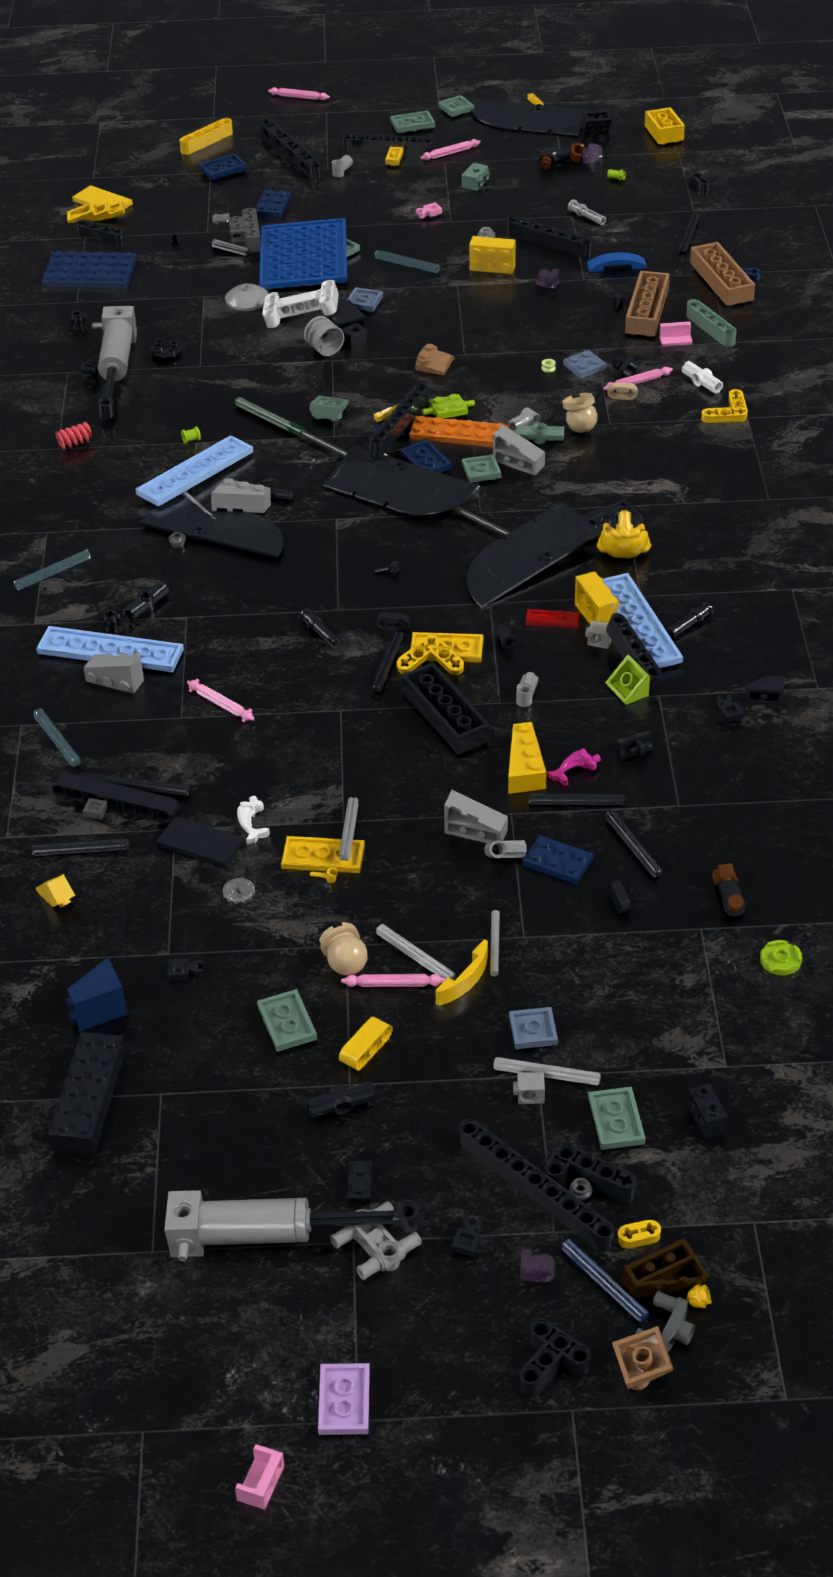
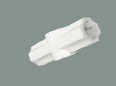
M690 361L685 362V365L682 367V372L692 378L694 385L697 387L702 385L715 394L719 393L721 388H723V382L715 378L710 369H701Z

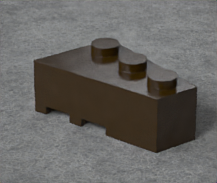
M685 1238L624 1266L621 1275V1281L629 1294L634 1298L655 1296L657 1291L664 1294L689 1292L697 1284L707 1286L709 1275Z

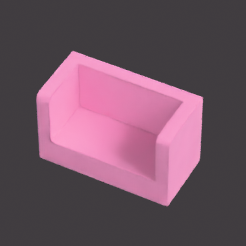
M255 1445L253 1449L254 1461L243 1485H236L237 1501L265 1510L284 1468V1459L281 1452Z

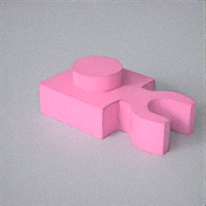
M436 202L416 209V215H419V218H424L427 215L435 217L438 214H442V208Z

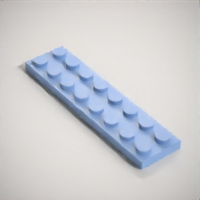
M230 435L136 488V495L157 506L163 505L165 502L253 453V446Z
M626 573L604 578V584L610 588L612 595L619 601L617 613L626 617L659 668L683 663V656L630 575Z
M48 626L37 646V654L88 661L94 654L120 656L121 653H126L127 655L140 653L142 668L166 672L174 671L184 650L183 644L53 626Z

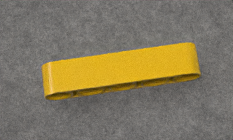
M229 118L221 119L180 138L181 153L184 155L191 154L232 135V120Z

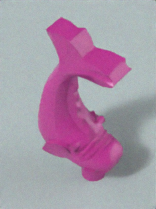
M582 748V750L575 751L567 757L558 770L549 771L547 775L552 781H559L563 786H568V779L564 775L565 771L573 767L595 770L597 762L601 761V758L598 754L590 756Z

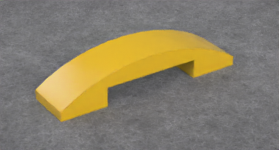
M484 939L473 950L472 963L455 981L447 978L435 990L437 1005H444L459 998L477 983L487 964V940Z

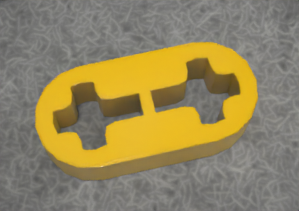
M645 1220L621 1226L618 1230V1243L626 1249L656 1243L660 1239L661 1226L654 1220ZM628 1234L629 1237H632V1238H631V1239H628L627 1236H624V1235Z

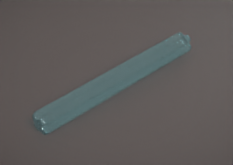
M380 250L375 252L376 259L434 273L440 271V265Z
M84 550L14 581V586L17 590H21L89 560L91 558L90 553Z
M40 708L34 710L35 719L72 767L80 765V758L45 712Z

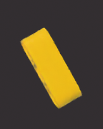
M374 1016L371 1017L342 1048L339 1054V1061L356 1070L362 1069L389 1039L393 1029L392 1026Z

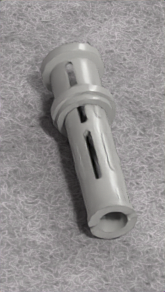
M575 199L569 202L568 211L575 212L578 216H585L600 225L605 224V216L588 209L585 204H580Z

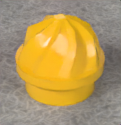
M697 1284L688 1292L687 1300L694 1308H706L707 1304H711V1296L706 1285L700 1286Z

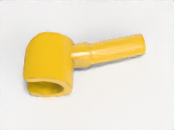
M332 867L327 870V873L310 872V876L326 878L328 883H334L336 876H338V870Z

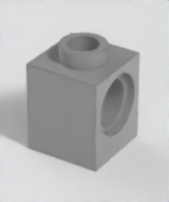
M592 621L590 627H587L585 637L588 638L587 645L609 648L612 640L606 632L608 623Z
M544 1072L518 1073L517 1082H513V1093L518 1095V1104L545 1103Z

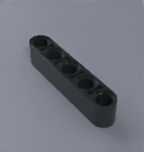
M620 613L612 614L606 626L607 634L624 659L627 655H630L650 676L649 689H653L661 676V669L626 617Z

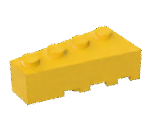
M532 722L513 724L508 794L546 789V769Z

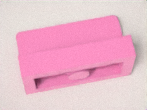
M691 323L660 324L659 337L662 346L691 345Z

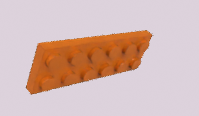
M416 416L410 431V439L423 441L428 439L434 442L493 447V434L502 425L508 428L509 425Z

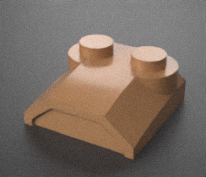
M427 344L417 356L415 370L445 375V372L454 360V356L438 351V348L433 344Z
M658 1326L612 1342L628 1389H644L651 1380L673 1371Z

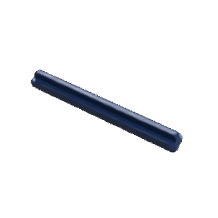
M567 1239L562 1243V1250L638 1322L642 1323L648 1318V1310L574 1241Z

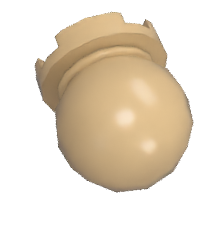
M580 393V397L572 398V396H569L563 400V408L568 410L566 422L574 432H589L597 423V412L595 407L592 406L595 402L592 393Z
M345 922L342 923L343 926L334 929L332 926L323 932L319 941L321 943L320 948L323 954L327 956L330 967L340 975H355L364 968L368 960L367 948L360 939L356 927L351 923Z

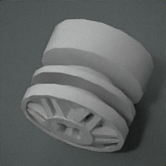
M317 316L306 325L304 339L323 356H331L342 347L344 333L328 318Z

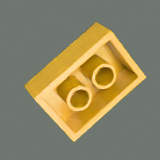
M671 107L645 112V127L658 144L684 140L685 125Z
M473 236L469 244L470 271L513 274L516 240Z
M595 571L576 576L575 605L590 625L593 620L608 623L611 615L617 613L619 608L618 599L612 595L610 588L606 587L603 579Z

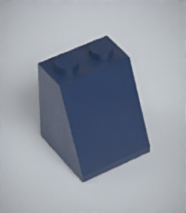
M109 958L102 961L67 989L69 998L66 999L69 1010L72 1011L69 1013L72 1025H77L79 1032L127 1015L123 987Z

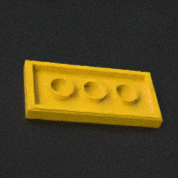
M91 185L73 196V201L82 205L92 202L96 206L106 201L111 205L122 200L126 209L133 204L131 199Z
M412 633L411 648L426 636L435 635L455 652L463 662L482 661L483 634ZM418 651L414 653V656L419 658L423 656V653ZM441 652L439 654V657L446 658L449 656V654L446 652ZM431 656V657L428 658L426 661H436V660Z
M287 836L281 869L327 871L333 867L338 872L360 873L365 843L364 840H353L350 859L348 861H341L339 859L342 839Z

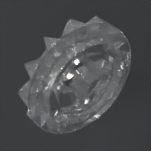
M244 878L232 879L223 887L224 898H227L228 902L234 901L235 904L240 901L245 903L246 900H251L252 895L255 894L254 884ZM236 888L240 890V892L242 893L238 894V892H236Z

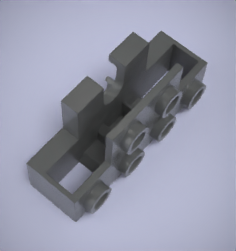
M247 208L242 210V217L234 216L229 218L231 243L246 246V248L250 249V253L261 252L256 209Z

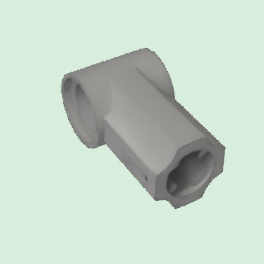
M345 155L340 160H333L332 176L337 178L343 177L344 171L353 164V159L349 155Z
M527 407L522 410L519 416L508 421V425L516 433V426H533L535 423H540L541 415Z
M532 672L524 674L520 684L517 685L516 703L521 707H528L532 704V697L538 683V677Z
M495 840L488 842L484 850L489 858H524L526 855L525 840ZM494 844L498 845L499 852L497 855L493 854L492 852V846Z

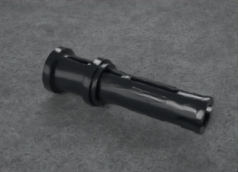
M706 601L702 602L698 608L692 609L688 616L667 629L669 631L667 632L671 638H675L693 624L701 623L705 617L713 615L712 606Z
M310 608L304 609L300 613V621L306 623L308 629L315 631L331 648L338 646L334 641L340 644V640L322 624V619L315 616Z

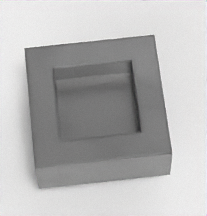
M89 798L82 811L83 817L102 820L108 808L107 801Z

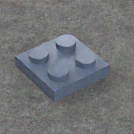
M355 287L347 300H350L359 310L374 312L383 298V291Z
M589 350L563 359V365L579 378H584L606 369V363Z
M551 1007L509 1011L515 1049L558 1045Z

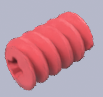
M84 422L82 425L78 424L77 427L72 426L71 429L66 428L65 431L61 429L59 433L56 431L57 441L63 450H66L65 445L72 448L71 443L77 446V441L82 445L83 439L88 443L89 437H92L91 429L87 422Z

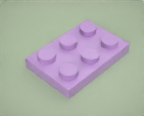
M369 1363L321 1364L319 1435L369 1433Z

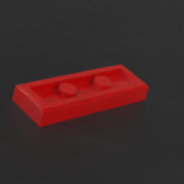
M527 609L525 625L578 628L580 612Z

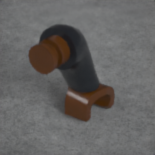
M574 143L571 146V150L569 148L545 150L539 157L540 167L547 170L553 163L568 159L575 163H580L581 155L585 151L584 145Z
M733 864L718 865V869L713 870L712 877L714 885L719 887L723 910L730 917L741 916L746 909V903L737 884L738 878L735 871H733Z

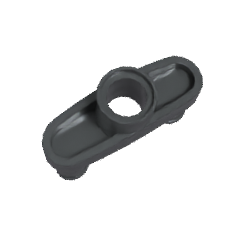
M657 1291L653 1305L672 1312L661 1334L667 1352L670 1351L676 1341L688 1345L695 1329L694 1324L685 1321L688 1301ZM638 1328L635 1334L643 1332L644 1330Z

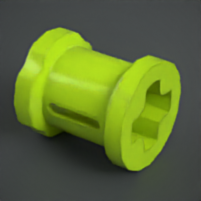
M197 426L191 430H181L184 444H188L189 441L201 440V434Z

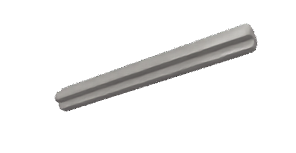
M350 797L347 803L339 859L341 861H348L351 855L358 810V799L356 797Z
M381 924L376 928L377 935L434 974H438L440 977L445 978V980L447 978L455 980L456 974L386 925Z
M500 1057L495 1058L493 1066L495 1070L512 1073L544 1072L545 1078L599 1085L601 1078L599 1072Z

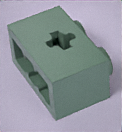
M473 163L462 174V188L477 191L489 178L488 166Z

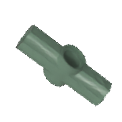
M535 423L533 426H516V433L526 440H533L536 444H543L546 441H564V427L547 426L544 423Z

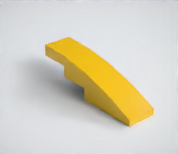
M121 200L109 205L106 201L94 206L91 202L67 211L68 223H75L78 220L93 222L125 214L124 203Z

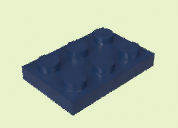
M231 154L200 163L199 169L210 180H216L223 176H230V174L247 170V164L236 154Z
M264 190L255 207L257 216L281 218L291 199V192Z
M428 439L400 449V455L408 463L439 473L452 469V463Z
M539 835L524 857L523 866L577 885L592 862L593 853Z

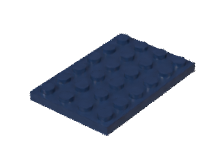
M52 252L41 281L42 287L128 288L136 264L137 253Z

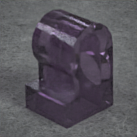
M591 143L589 148L583 149L584 163L590 164L602 158L601 146Z
M546 269L540 270L535 279L536 283L542 287L555 289L559 283V269H553L552 272Z
M522 1249L520 1281H551L555 1275L554 1258L548 1254L533 1256L531 1255V1250Z

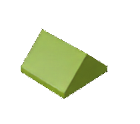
M627 655L605 682L625 704L649 696L650 676L630 655Z

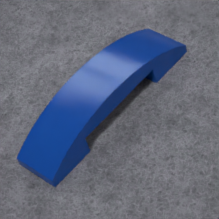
M624 252L600 255L587 262L589 272L603 271V266L631 264L632 269H644L647 266L643 257Z

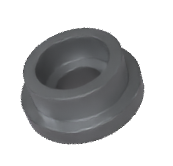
M174 532L169 536V542L173 547L184 545L186 537L183 533Z
M577 1178L570 1184L569 1192L578 1199L585 1200L591 1196L592 1186L588 1180Z

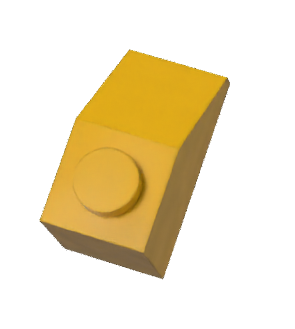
M64 874L52 878L35 888L52 907L59 905L61 908L71 902L69 898L75 896Z

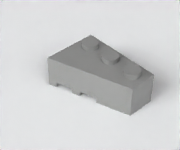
M502 425L493 434V454L497 463L536 475L545 466V452L508 427Z
M224 479L211 493L212 511H217V508H227V511L232 512L233 509H243V512L264 513L271 506L270 488L263 485L249 484L248 482H238L233 479Z
M121 653L120 656L94 654L84 667L87 682L130 693H135L144 681L140 653H135L134 655Z
M451 790L444 804L446 834L485 843L495 840L503 841L508 831V816Z

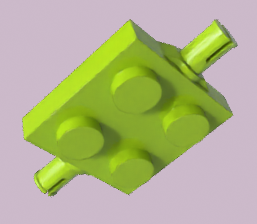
M459 394L435 397L429 400L431 408L422 409L423 416L433 414L442 419L468 414L467 407L475 406V401H464Z

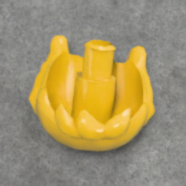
M627 510L618 512L616 530L609 523H604L597 548L600 552L608 553L614 558H634L640 553H646L651 548V543L644 524H639L633 528V524H631L632 513Z

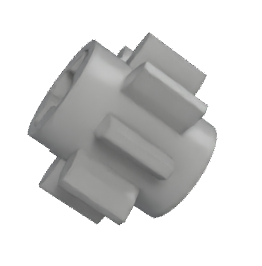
M483 227L479 230L477 236L495 238V232H492V229L489 227Z

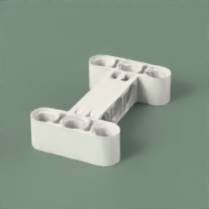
M326 280L322 283L320 290L285 298H279L276 292L269 293L265 297L262 312L267 327L274 328L278 326L280 318L322 309L326 316L334 314L337 310L339 296L334 280Z

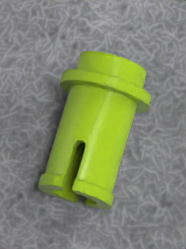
M610 169L608 170L607 177L622 181L626 177V172Z

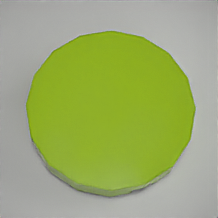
M775 940L768 942L763 950H761L760 961L764 969L770 973L789 975L795 973L800 968L802 952L796 945L788 944V941Z

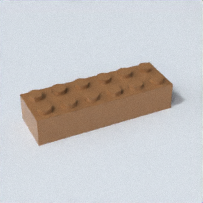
M718 242L691 247V265L726 306L754 300V282Z
M640 271L626 315L625 333L645 336L656 335L669 290L670 273Z

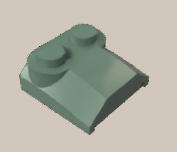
M318 396L310 403L311 415L315 419L327 418L330 421H339L342 418V411L348 405L349 400Z

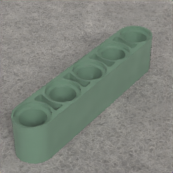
M691 299L687 302L686 317L722 345L727 347L735 345V327L699 300Z

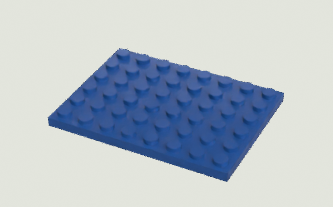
M345 218L261 226L260 287L270 290L274 288L314 286L322 284L326 280H334L335 283L339 284L347 282Z

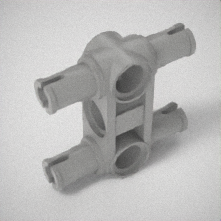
M386 1201L372 1211L393 1210V1206L390 1202ZM362 1209V1210H357V1211H355V1212H358V1211H371V1210H364V1209ZM382 1224L346 1225V1227L330 1236L331 1243L336 1249L354 1239L370 1255L371 1259L357 1267V1273L362 1280H365L379 1270H396L400 1265V1261L406 1257V1253L421 1245V1238L415 1231L397 1241Z

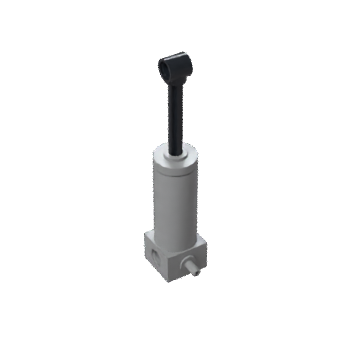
M134 306L104 307L102 322L92 323L93 329H103L104 331L98 372L106 379L103 397L97 401L99 416L103 419H108L115 415L114 401L112 399L115 381L125 377L131 343L136 342L137 327Z
M201 1190L169 1191L165 1234L171 1257H178L179 1260L185 1261L187 1257L203 1256L204 1245L308 1242L309 1232L313 1226L394 1224V1228H399L404 1233H412L419 1228L420 1217L418 1205L410 1200L400 1202L396 1207H393V1210L311 1213L307 1198L203 1201Z

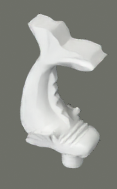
M251 796L249 798L250 802H240V806L237 809L238 821L241 827L249 834L246 839L247 844L256 843L258 838H266L270 835L269 828H252L251 817H255L256 813L264 809L262 801L257 800L256 796Z

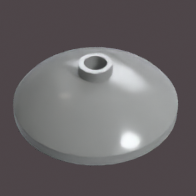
M241 284L227 292L225 302L230 308L235 310H256L264 306L265 297L269 293L259 285Z

